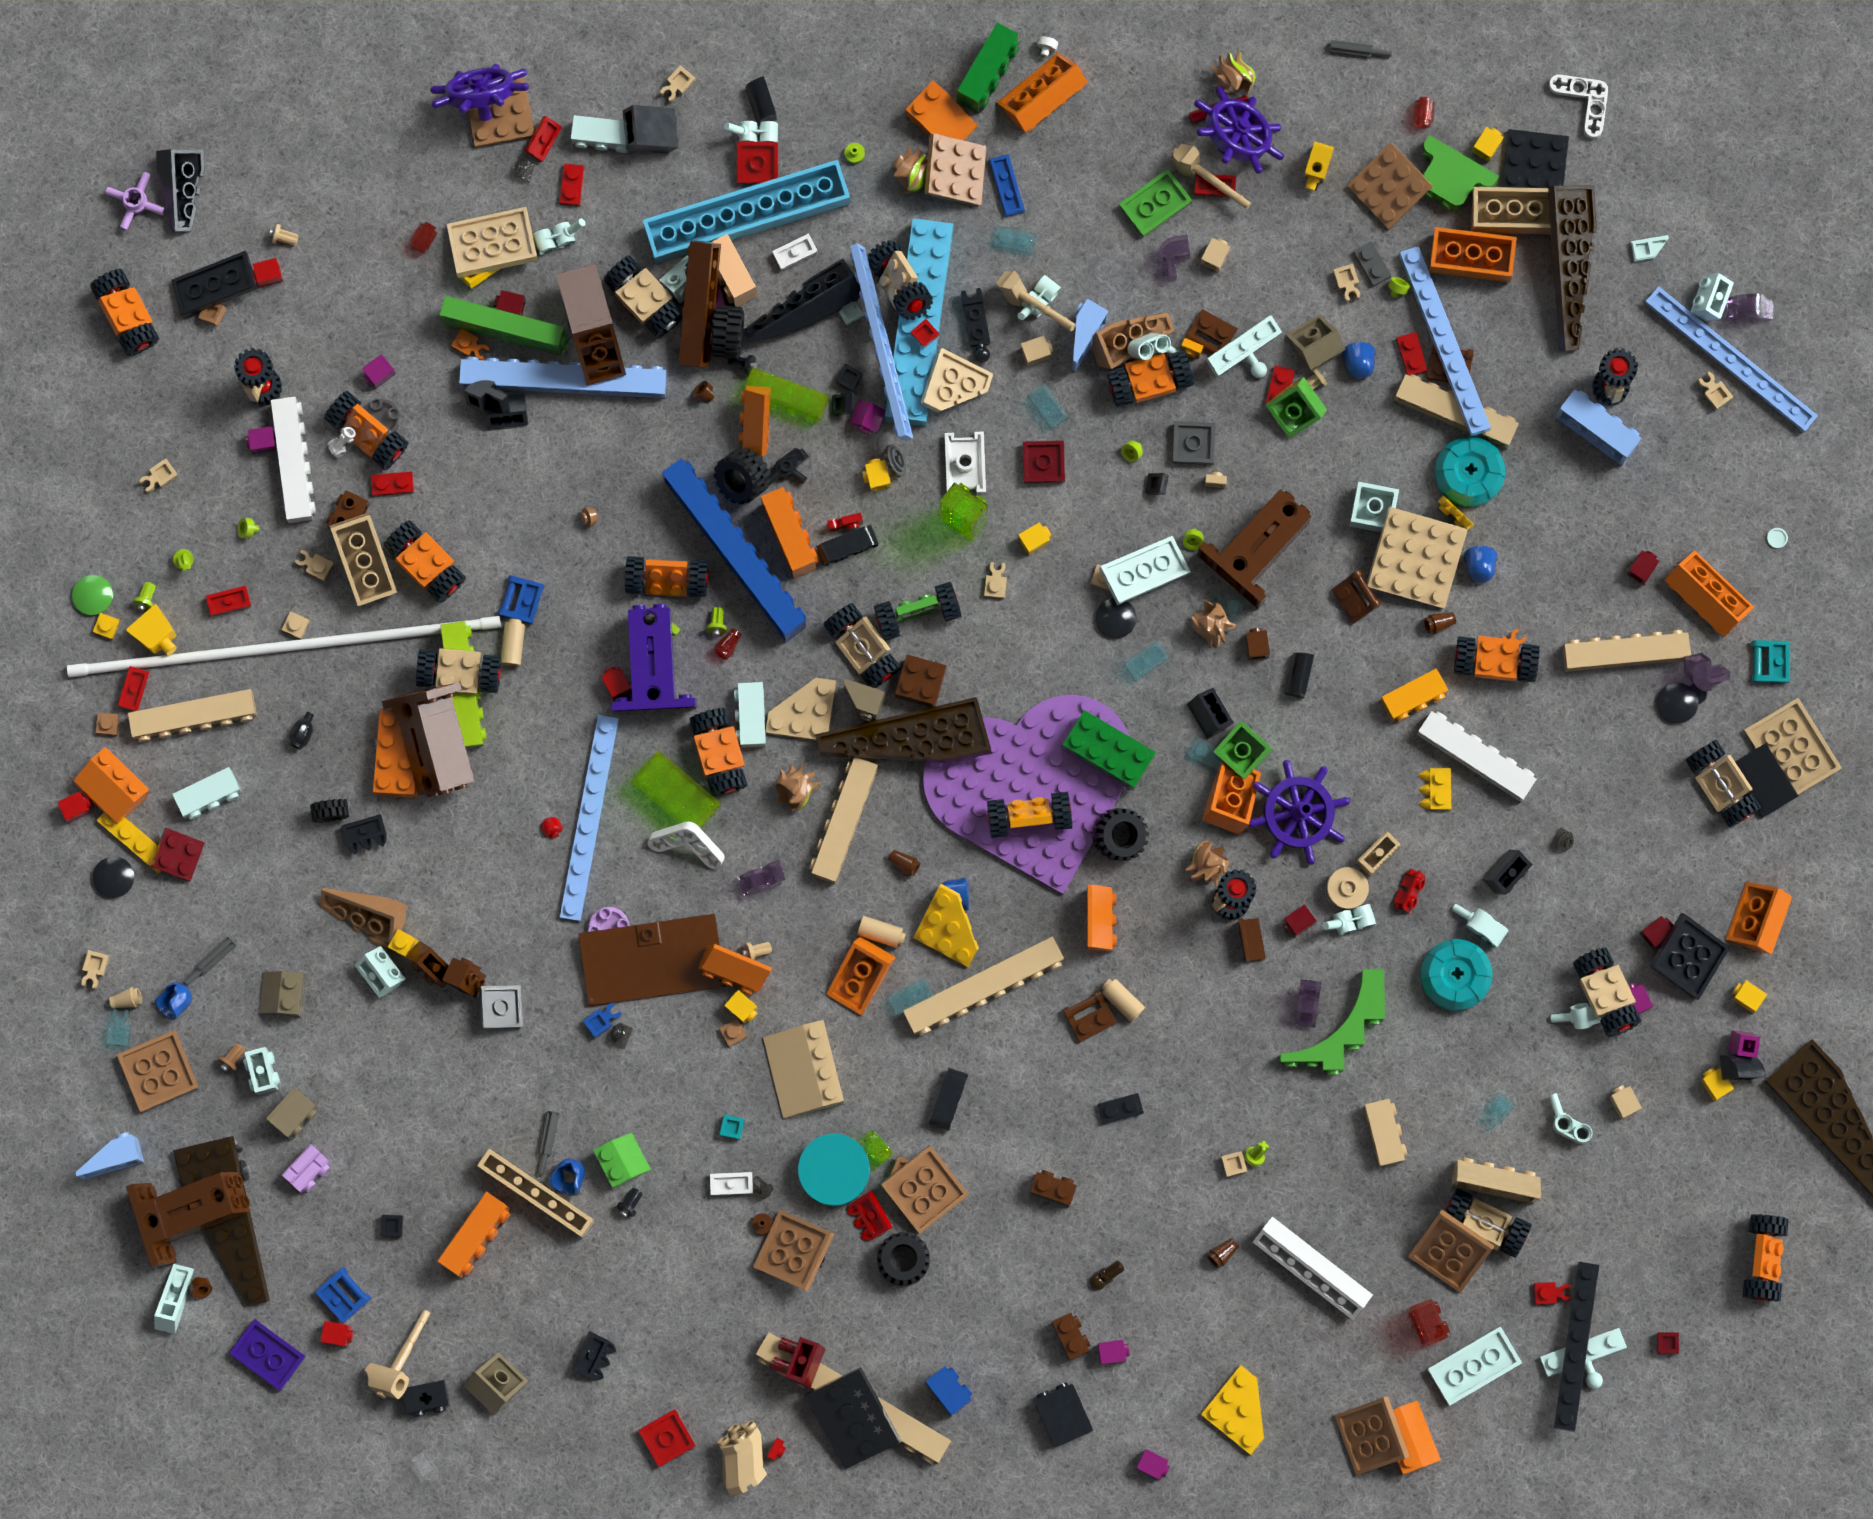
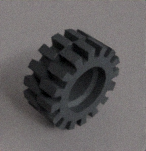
M346 799L322 800L310 805L312 822L327 823L349 818L348 802Z

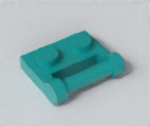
M1752 641V648H1754V675H1752V683H1789L1790 641ZM1762 648H1768V675H1762Z

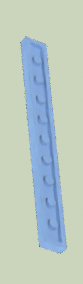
M857 243L850 246L852 252L850 253V258L856 268V281L861 287L859 294L862 302L865 303L866 310L864 314L870 323L871 329H869V334L875 343L874 354L880 363L879 373L881 378L884 379V393L890 402L888 409L891 417L894 418L895 425L893 429L898 438L908 441L913 439L866 249Z
M1418 246L1401 251L1399 253L1400 260L1469 434L1474 436L1490 431L1491 426L1421 250Z
M1658 286L1646 300L1645 304L1803 433L1818 417L1811 409Z
M598 715L561 907L560 918L581 922L619 718Z

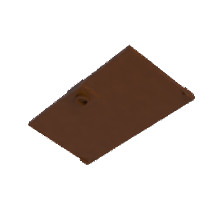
M715 914L578 933L589 1006L715 987H726L725 984L721 983L722 979L715 976L714 979L702 975L703 971L698 970L706 947L712 944L720 946Z

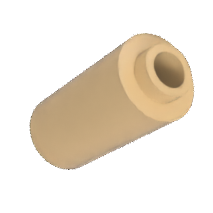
M509 619V622L504 624L501 665L521 666L525 625L521 624V620Z
M863 916L857 936L897 948L898 945H903L906 934L902 933L903 928Z
M1109 979L1101 987L1104 990L1102 995L1131 1023L1146 1009L1117 979L1113 981Z

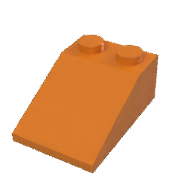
M933 80L905 109L906 117L929 137L935 133L965 141L978 127L956 101Z
M1222 760L1205 805L1202 821L1240 835L1249 825L1257 793L1253 788V783L1259 782L1261 772L1254 770L1246 779H1243Z
M860 936L853 942L826 995L862 1016L887 976L896 957Z

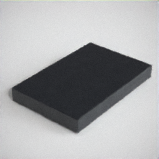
M1767 743L1735 761L1753 789L1748 792V795L1753 794L1761 806L1758 811L1763 818L1799 797Z

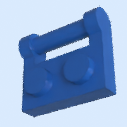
M509 575L507 580L508 587L502 607L499 608L497 615L518 619L533 625L544 584ZM516 585H520L522 587L515 611H509Z
M342 1267L315 1291L343 1324L372 1299L368 1293L365 1294L347 1274L348 1271L345 1267ZM341 1279L359 1301L354 1304L336 1282Z

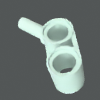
M742 121L739 123V126L728 122L724 124V130L737 134L739 142H778V123L764 121L760 123V127L754 121Z
M579 219L572 225L569 222L559 223L552 227L553 232L550 229L535 232L533 238L538 253L544 255V252L549 250L553 252L558 248H564V245H573L576 242L574 234L585 226V221Z
M1044 275L1035 286V292L1031 291L1029 294L1048 306L1058 295L1061 287ZM1023 301L1021 305L1024 309L1018 313V318L1024 320L1030 314L1038 318L1041 314L1039 310Z
M1149 333L1132 340L1128 345L1129 355L1143 360L1150 359L1153 354L1158 352L1172 354L1179 352V350L1170 346L1171 341L1167 335Z
M1367 904L1353 909V912L1346 910L1334 914V920L1323 922L1322 927L1324 930L1337 929L1338 935L1341 936L1349 931L1351 933L1358 929L1362 930L1363 927L1369 925L1372 927L1376 925L1371 905Z
M1457 904L1452 908L1453 912L1467 919L1466 927L1482 936L1481 938L1485 942L1489 941L1492 943L1491 946L1494 948L1499 946L1509 931L1480 908H1477L1472 913Z
M1579 1003L1570 1008V1013L1552 1014L1551 1022L1571 1021V1023H1574L1575 1029H1585L1600 1023L1602 1017L1596 1018L1590 1003Z
M1557 1093L1550 1095L1549 1098L1556 1115L1553 1121L1554 1131L1577 1144L1588 1142L1593 1134L1591 1127L1563 1113ZM1560 1119L1568 1122L1566 1130L1559 1128L1558 1121ZM1578 1129H1584L1587 1132L1586 1139L1578 1138Z

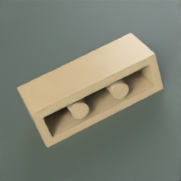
M1390 1099L1365 1104L1364 1110L1378 1166L1383 1167L1404 1162L1407 1150L1405 1144L1400 1142L1399 1136L1402 1135L1400 1124L1395 1122L1394 1116L1397 1115L1395 1104L1391 1103Z

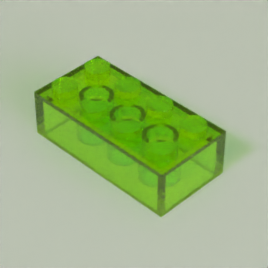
M954 482L940 501V520L974 542L988 523L987 501L980 495L974 496L969 492L970 489L964 484L959 483L958 485Z
M659 750L631 780L634 787L677 824L693 822L702 830L722 808L719 801Z

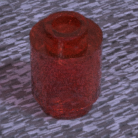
M1419 97V100H1415L1414 126L1430 128L1431 123H1433L1435 102L1431 101V98Z
M428 222L420 223L411 238L410 246L424 254L426 250H429L438 234L435 231L436 227Z

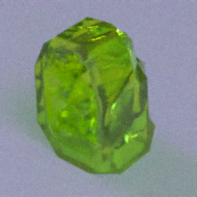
M874 1130L866 1133L863 1141L866 1146V1154L877 1167H880L894 1153Z

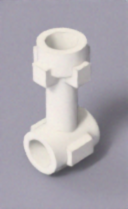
M342 428L339 438H334L328 443L329 450L336 458L346 454V443L353 442L356 434L353 428Z

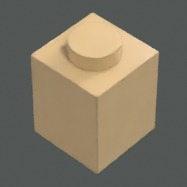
M1212 238L1201 258L1200 264L1219 273L1230 251L1228 243L1220 238H1217V240Z
M1044 336L1021 343V351L1027 367L1051 359L1053 348L1050 340L1046 341Z
M1622 1085L1612 1090L1613 1095L1609 1098L1620 1119L1642 1109L1631 1086L1625 1088Z

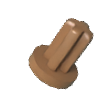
M235 1044L226 1057H219L218 1061L222 1064L221 1068L224 1071L228 1069L232 1072L236 1071L237 1067L235 1064L245 1053L244 1047Z

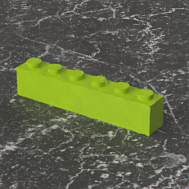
M465 621L440 625L444 649L474 651V646L469 644V638H472L471 626H467ZM478 687V694L454 692L455 696L452 699L465 748L484 745V740H487L486 728L481 726V720H484L483 708H479L478 699H481L480 687Z

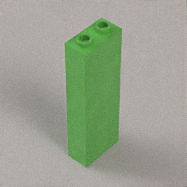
M448 296L444 298L440 312L443 325L457 329L462 328L472 333L560 356L568 348V334H566L562 326Z

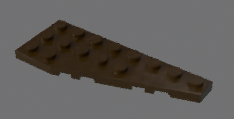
M1594 185L1549 186V218L1559 351L1579 350L1582 332L1580 318L1581 313L1585 311L1583 297L1587 295L1591 270L1589 255L1590 251L1594 249L1592 235L1596 233L1597 228Z
M977 697L815 734L820 756L953 763L992 753Z
M1811 1039L1775 1072L1766 1083L1873 1197L1872 1134L1859 1107H1857L1852 1096L1853 1094L1844 1079L1842 1070Z
M234 1136L173 1150L181 1187L220 1172H238L242 1177ZM243 1181V1190H244V1193H245V1195H246V1190H245L244 1181ZM246 1213L205 1229L204 1231L247 1306L270 1301L251 1213Z

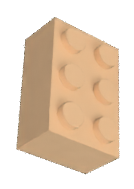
M728 234L712 241L713 243L721 244L718 283L720 287L724 285V295L728 303H733L735 307H738L756 298V286Z

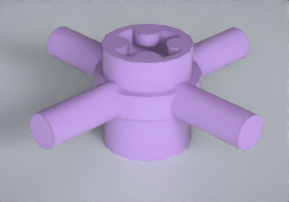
M143 172L137 188L132 187L125 192L111 187L106 189L105 194L122 200L127 210L120 225V228L123 230H128L134 214L141 213L145 209L159 215H163L165 212V208L150 203L147 200L144 190L151 176L147 172ZM137 197H139L138 204L134 205L130 203L131 199L135 200Z

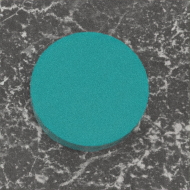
M1474 436L1459 438L1447 444L1441 451L1434 470L1435 482L1440 493L1451 503L1465 508L1479 507L1493 500L1499 493L1506 474L1505 463L1500 451L1490 442Z
M1461 939L1447 940L1433 947L1425 957L1420 971L1421 985L1426 996L1438 1007L1449 1011H1464L1476 1006L1487 995L1493 978L1491 963L1484 951L1474 943Z
M826 1134L814 1139L804 1149L799 1160L798 1174L804 1191L813 1200L825 1206H842L853 1202L863 1193L870 1177V1164L865 1150L857 1141L842 1134Z

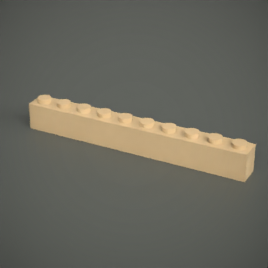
M770 1332L756 1353L759 1356L758 1361L768 1367L771 1363L775 1364L772 1361L774 1357L791 1362L793 1354L778 1350L779 1343H783L780 1342V1338ZM820 1363L811 1388L816 1389L842 1375ZM878 1397L902 1440L901 1442L905 1443L904 1448L912 1453H915L916 1450L922 1453V1459L932 1465L934 1461L939 1463L951 1440Z

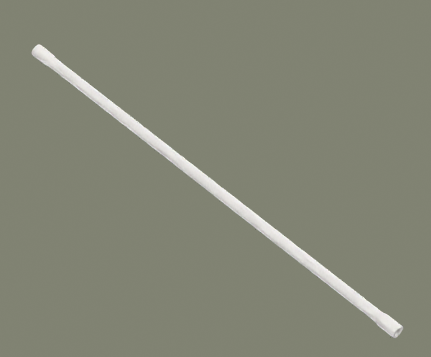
M500 616L465 621L467 626H471V630L501 628ZM441 624L171 654L169 656L161 655L92 664L67 665L68 677H78L95 673L128 670L129 666L147 668L442 634Z

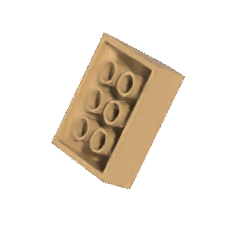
M824 1020L804 1024L763 1037L783 1119L844 1103Z
M1462 1157L1461 1160H1457L1455 1163L1451 1183L1453 1187L1532 1204L1541 1197L1540 1177H1536L1534 1172L1523 1171V1174L1517 1173L1515 1168L1503 1166L1502 1169L1494 1168L1495 1164L1489 1162H1482V1165L1473 1163V1159Z

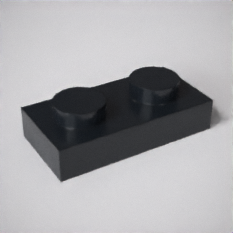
M1139 1093L1098 1104L1103 1125L1144 1114Z

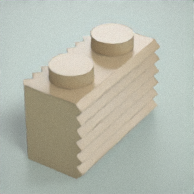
M1386 831L1357 860L1356 864L1368 876H1373L1399 850L1400 843Z

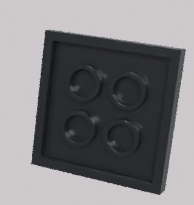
M1508 129L1502 187L1548 188L1549 186H1564L1569 136Z
M1681 913L1649 966L1692 998L1699 1000L1730 946L1689 916Z

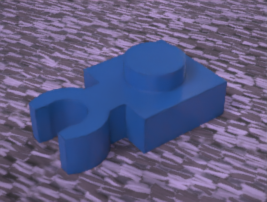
M614 1002L607 1006L604 1013L599 1008L583 1020L595 1038L612 1027V1024L609 1022L611 1019H618L622 1015L620 1011L617 1014H611L610 1011L615 1006Z

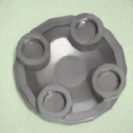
M374 398L365 406L364 409L388 429L385 438L399 428L401 413L392 401Z

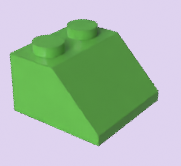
M1304 377L1286 387L1265 405L1288 438L1320 420L1327 410Z
M1240 721L1213 752L1243 779H1246L1264 762L1274 749L1243 721Z
M632 1133L614 1139L593 1150L613 1189L651 1170Z

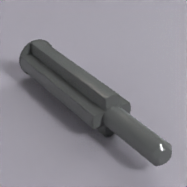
M1332 40L1330 43V52L1371 57V54L1392 56V51L1372 48L1373 45Z
M227 937L197 964L199 968L185 979L184 983L188 986L202 972L206 974L236 947L235 942L230 937Z
M547 1111L539 1149V1153L542 1154L538 1169L539 1175H544L548 1155L551 1156L559 1119V1113L554 1111Z

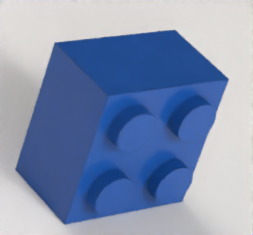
M944 1366L926 1380L925 1383L952 1417L972 1401L970 1398L972 1392L965 1384L962 1386L957 1381L959 1376L952 1367L948 1369Z

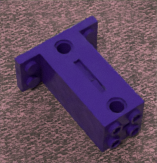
M653 604V608L646 609L645 605H633L632 609L628 610L632 701H630V698H616V702H612V711L697 707V699L692 698L691 694L679 695V699H676L671 609L666 607L665 604ZM648 615L655 616V622L652 625L645 624V618ZM652 689L659 691V697L656 700L649 698V692Z

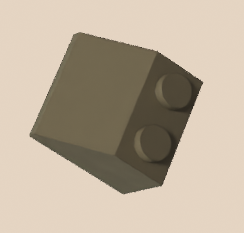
M1321 314L1286 334L1300 359L1310 370L1319 367L1325 361L1336 357L1339 353L1346 350L1338 331Z
M845 679V692L856 714L861 716L860 720L864 722L878 720L885 700V692Z
M285 971L264 972L259 1014L301 1017L305 975L303 973Z
M294 1087L266 1119L289 1139L292 1136L296 1138L303 1130L301 1126L306 1120L310 1122L316 1116L317 1112L315 1110L318 1107Z
M498 1352L472 1375L464 1387L495 1416L528 1383V1380Z

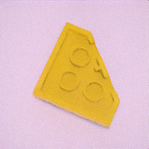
M940 884L913 938L969 967L979 949L977 941L974 940L971 931L972 927L967 913L964 912L960 894Z
M1240 1365L1201 1416L1249 1455L1262 1442L1264 1434L1257 1378Z

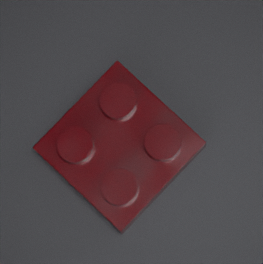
M1064 440L1023 442L1024 484L1065 482Z
M164 828L150 867L183 880L191 881L205 842L169 828Z

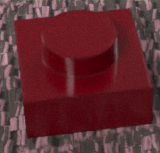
M1657 1332V1354H1679V1332Z

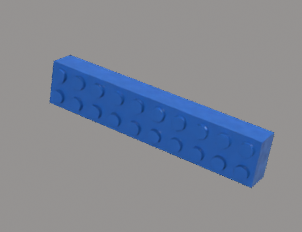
M682 458L662 472L664 482L785 642H788L806 629V615L800 607L795 608L794 600L787 590L785 592L782 591L781 582L776 575L771 576L769 574L770 571L768 570L767 563L763 558L760 560L757 558V551L750 542L746 543L744 541L743 532L738 526L734 527L732 525L731 516L726 510L722 511L720 509V502L713 493L709 495L706 483L701 477L697 479L694 472L695 469L689 461L685 463Z

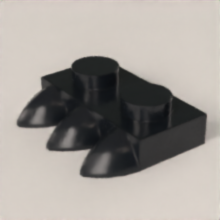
M381 814L341 825L346 846L355 855L359 850V843L368 851L372 848L373 839L382 847L386 843L387 833Z
M589 1331L571 1370L592 1380L603 1379V1373L597 1366L606 1367L610 1365L609 1359L604 1353H615L616 1348L614 1344Z

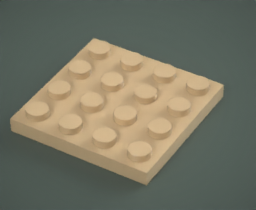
M1388 507L1367 579L1368 587L1445 609L1468 529Z

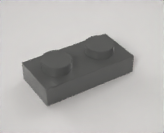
M1372 241L1353 251L1373 287L1391 278L1389 270Z

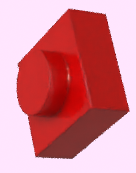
M927 319L910 332L923 348L940 336L939 332Z
M776 1438L767 1457L774 1461L777 1457L781 1459L786 1450V1447L783 1446L785 1442Z

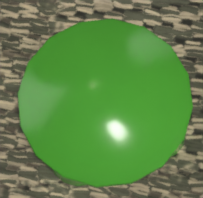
M89 575L80 579L75 584L72 592V599L76 608L89 616H95L107 610L114 598L109 582L97 575Z

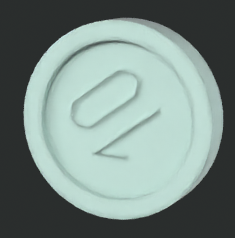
M1774 528L1767 535V542L1773 548H1782L1788 541L1787 533L1781 528Z

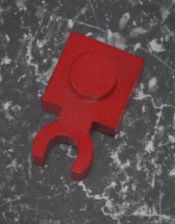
M861 512L827 521L829 532L841 528H848L849 531L856 530L863 524Z
M1556 1282L1534 1283L1535 1305L1557 1304V1298L1564 1301L1570 1300L1571 1296H1564L1563 1290L1571 1288V1285L1565 1284L1560 1288H1556Z

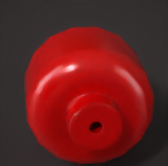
M556 817L546 818L541 823V830L546 838L551 837L555 839L563 831L561 822Z

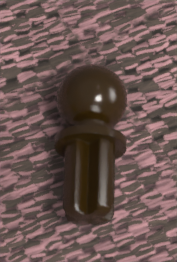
M1115 1261L1107 1268H1102V1274L1096 1273L1091 1276L1090 1286L1095 1290L1103 1289L1106 1281L1109 1283L1113 1282V1278L1124 1271L1123 1264L1120 1261Z

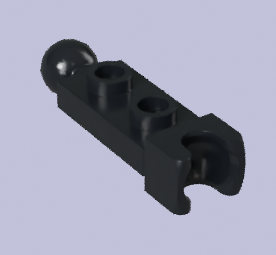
M977 288L976 297L971 299L967 296L966 291L962 290L961 299L970 348L977 347L974 357L978 362L984 363L990 358V351L985 345L991 344L982 291L981 288Z

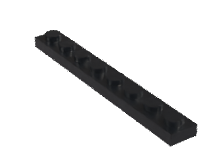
M1578 1262L1553 1429L1575 1432L1600 1266L1597 1264Z

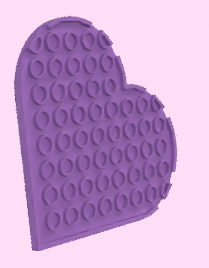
M1061 695L1044 700L1031 708L1021 718L1017 726L1002 719L984 717L983 721L991 746V754L953 763L926 762L923 776L927 802L936 818L947 829L1061 894H1064L1094 842L1093 837H1096V833H1093V828H1097L1096 820L1101 819L1100 815L1102 813H1107V810L1113 809L1125 788L1122 784L1062 749L1063 743L1084 710L1129 736L1120 718L1110 708L1094 699L1079 695ZM1068 791L1072 811V829L1056 831L1052 816V823L1015 828H1011L1010 821H1008V836L991 838L987 815V801L1004 799L1006 813H1008L1007 803L1014 800H1032L1036 797L1048 798L1050 808H1052L1051 793Z

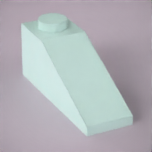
M173 1264L154 1316L156 1330L172 1334L176 1333L194 1272L193 1268Z

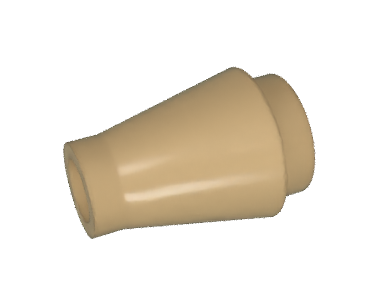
M131 987L110 997L109 1001L112 1009L138 1007L139 1004H142V995L139 988Z

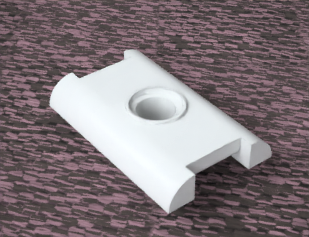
M974 432V437L954 438V433H945L947 494L956 495V491L977 490V494L985 493L984 432ZM967 458L971 461V464L966 467L962 466L960 460Z

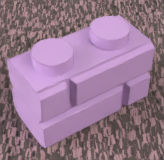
M310 1144L282 1176L299 1192H309L316 1184L314 1180L319 1175L322 1177L330 1169L328 1165L331 1162Z

